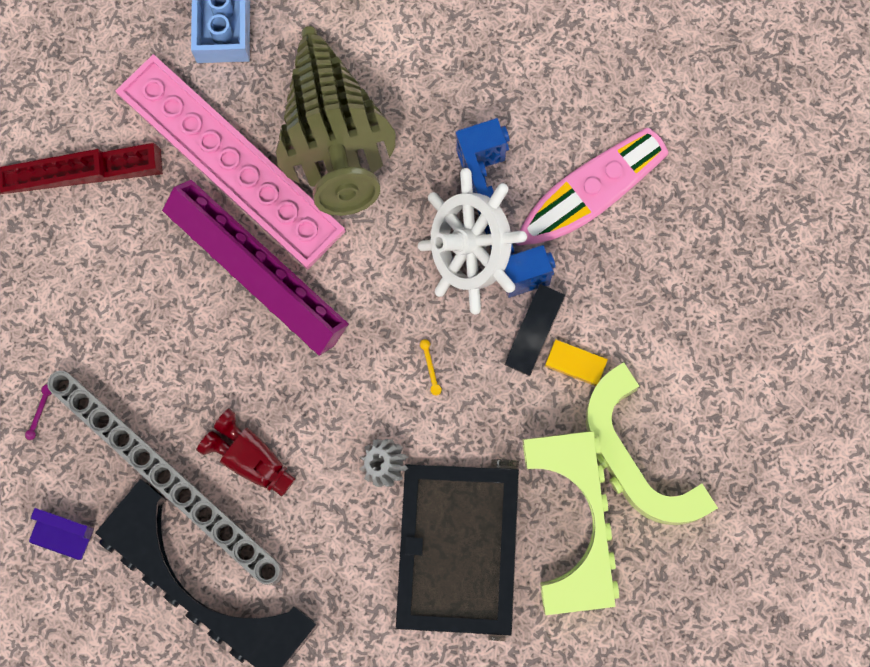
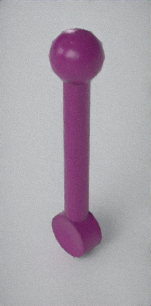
M47 384L41 388L42 398L30 429L25 432L27 440H33L36 437L35 429L48 396L52 395Z

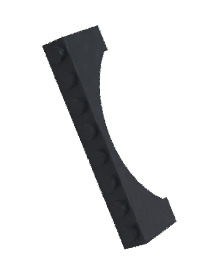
M140 479L95 532L101 538L99 544L111 553L116 550L123 557L120 561L130 570L134 571L137 568L144 574L142 580L150 587L156 589L159 586L166 592L163 597L176 608L179 604L188 611L185 616L197 626L203 623L210 629L207 634L218 644H221L223 641L232 648L229 653L241 663L247 660L254 667H286L319 625L295 606L289 612L276 616L239 618L219 613L195 599L175 576L165 552L161 519L162 506L167 499L148 483Z

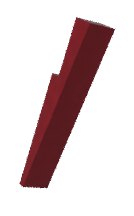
M148 143L105 152L93 149L0 167V194L163 174L161 149L155 143Z

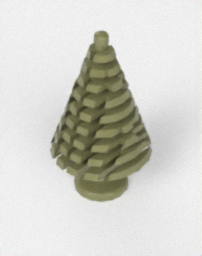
M307 26L301 31L302 40H300L297 49L295 69H293L287 104L285 106L284 120L286 124L281 126L282 130L280 129L276 148L277 166L289 179L300 184L294 166L301 164L309 185L314 187V204L320 211L337 216L355 214L367 209L379 197L380 183L374 172L381 168L383 163L377 143L384 141L390 158L395 149L396 132L372 99L369 98L365 90L361 89L358 82L326 41L317 34V30L312 26ZM357 150H364L371 171L361 167ZM321 160L324 161L328 172L323 177L321 176L318 163Z

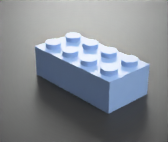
M192 0L191 51L197 63L250 62V0Z

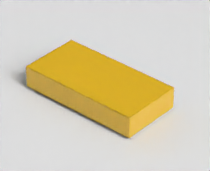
M555 339L545 367L597 386L608 359Z

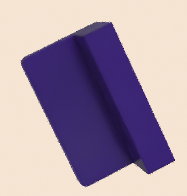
M34 508L30 519L36 520V524L29 542L68 557L82 560L94 528Z

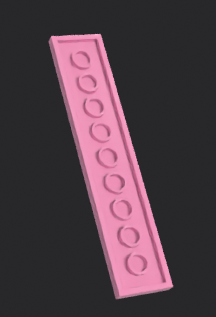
M154 54L116 90L120 98L307 270L346 232L342 225L331 215L320 211L308 194L289 179L274 163Z

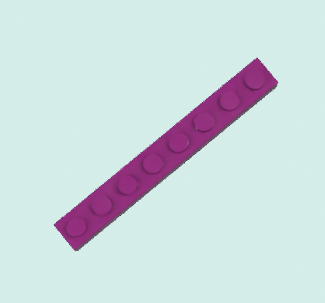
M189 180L173 187L162 211L304 341L311 350L320 356L336 345L349 325L348 322L195 182Z

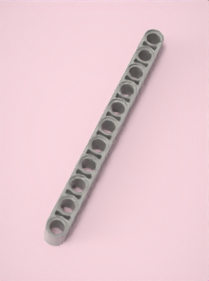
M56 371L50 375L47 385L54 396L257 581L271 586L281 580L283 569L278 561L76 378L65 371ZM66 379L69 380L68 388L65 391L59 392L60 382ZM88 397V406L83 410H79L78 404L80 400ZM106 415L109 416L108 425L104 428H99L98 421L100 418ZM129 434L128 444L119 447L118 440L120 436ZM144 452H149V462L146 465H139V456ZM169 470L171 474L170 480L166 484H160L158 480L160 473ZM184 489H190V500L186 503H181L179 501V494ZM207 507L211 508V519L207 522H201L199 517L201 510ZM226 526H231L233 529L232 538L228 541H222L220 538L221 530ZM247 545H252L254 548L253 557L250 560H243L241 550ZM267 564H273L276 570L273 578L265 580L262 577V569Z

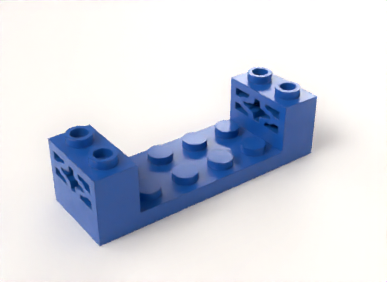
M498 118L455 131L456 152L462 169L468 168L471 170L473 193L482 194L491 198L494 191L492 186H486L485 177H487L485 167L505 161L506 151H509L507 143L510 141L508 131L505 125L500 126ZM489 225L484 230L486 234H491ZM512 244L509 262L504 272L515 284V290L511 293L506 292L508 298L538 289L539 284L544 286L550 285L552 275H554L553 268H556L552 253H546L544 245L513 255L514 247Z

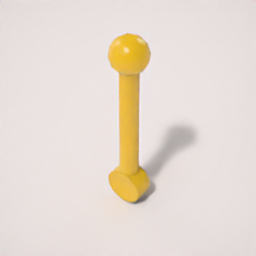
M423 339L420 341V348L424 350L432 383L430 391L434 396H438L442 390L437 384L429 351L430 341Z

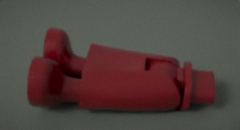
M230 408L225 410L218 418L214 429L233 440L232 445L230 446L215 431H210L196 448V451L201 455L213 452L222 455L223 457L220 460L222 465L252 483L267 488L269 492L271 490L275 491L281 497L296 480L286 472L288 468L283 467V464L274 452L248 427L243 431L237 427L236 414Z

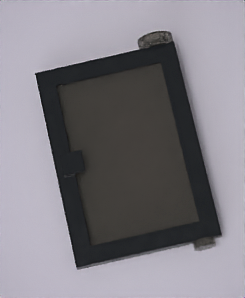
M493 459L491 460L490 468L405 464L408 469L404 473L396 629L488 634V640L506 641V635L512 636L519 461Z

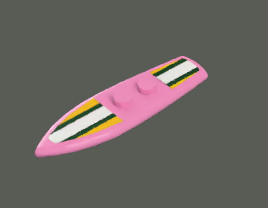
M645 128L571 172L554 185L530 211L520 231H524L527 234V239L525 242L516 243V245L538 244L559 238L584 226L603 213L668 155V149L661 137L650 128Z

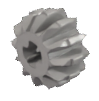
M391 439L373 440V445L364 447L367 455H362L359 458L364 461V465L360 470L366 472L365 480L373 482V485L376 487L384 485L391 487L395 485V481L403 479L401 471L408 469L403 465V461L408 456L401 454L403 447L400 444H395Z

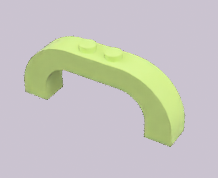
M622 363L609 371L598 382L587 406V431H593L594 437L599 436L601 454H596L598 465H602L603 470L607 468L612 476L609 481L617 494L622 492L626 500L636 511L652 521L667 525H683L705 517L718 509L703 484L680 496H665L656 492L649 486L614 431L612 425L613 408L619 401L637 391L639 387L625 363Z

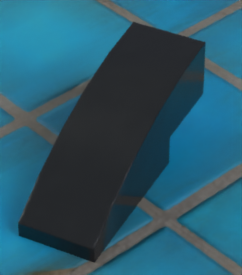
M539 284L509 352L505 366L528 376L531 375L564 302L565 294Z

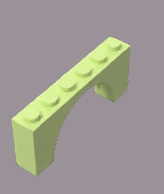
M593 431L522 439L526 468L550 470L570 479L585 496L592 515V535L588 548L581 560L562 576L540 582L545 615L616 607L615 599L619 598V588L617 581H612L611 570L616 569L615 557L613 552L608 551L607 541L612 540L610 523H605L604 512L608 511V501L606 494H601L600 483L605 482L604 470L602 465L597 464L596 454H601L599 436L594 437Z

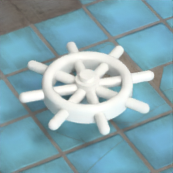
M463 168L460 172L462 194L454 195L445 202L435 192L428 195L429 202L438 212L433 221L431 240L420 241L418 249L420 251H432L435 265L442 275L440 282L435 288L436 296H444L450 285L468 290L470 312L477 315L481 311V288L488 287L497 281L506 292L511 293L515 290V284L506 275L504 270L509 262L512 243L525 242L527 234L524 231L511 232L508 220L499 206L508 192V186L504 183L499 184L491 198L473 193L471 170ZM474 208L478 209L481 212L476 223L474 216ZM462 209L464 224L456 216ZM487 225L490 227L491 234L484 232ZM489 245H492L491 255L485 250ZM451 251H453L456 254L454 259ZM478 259L485 267L481 273H478ZM465 260L467 263V275L460 270Z

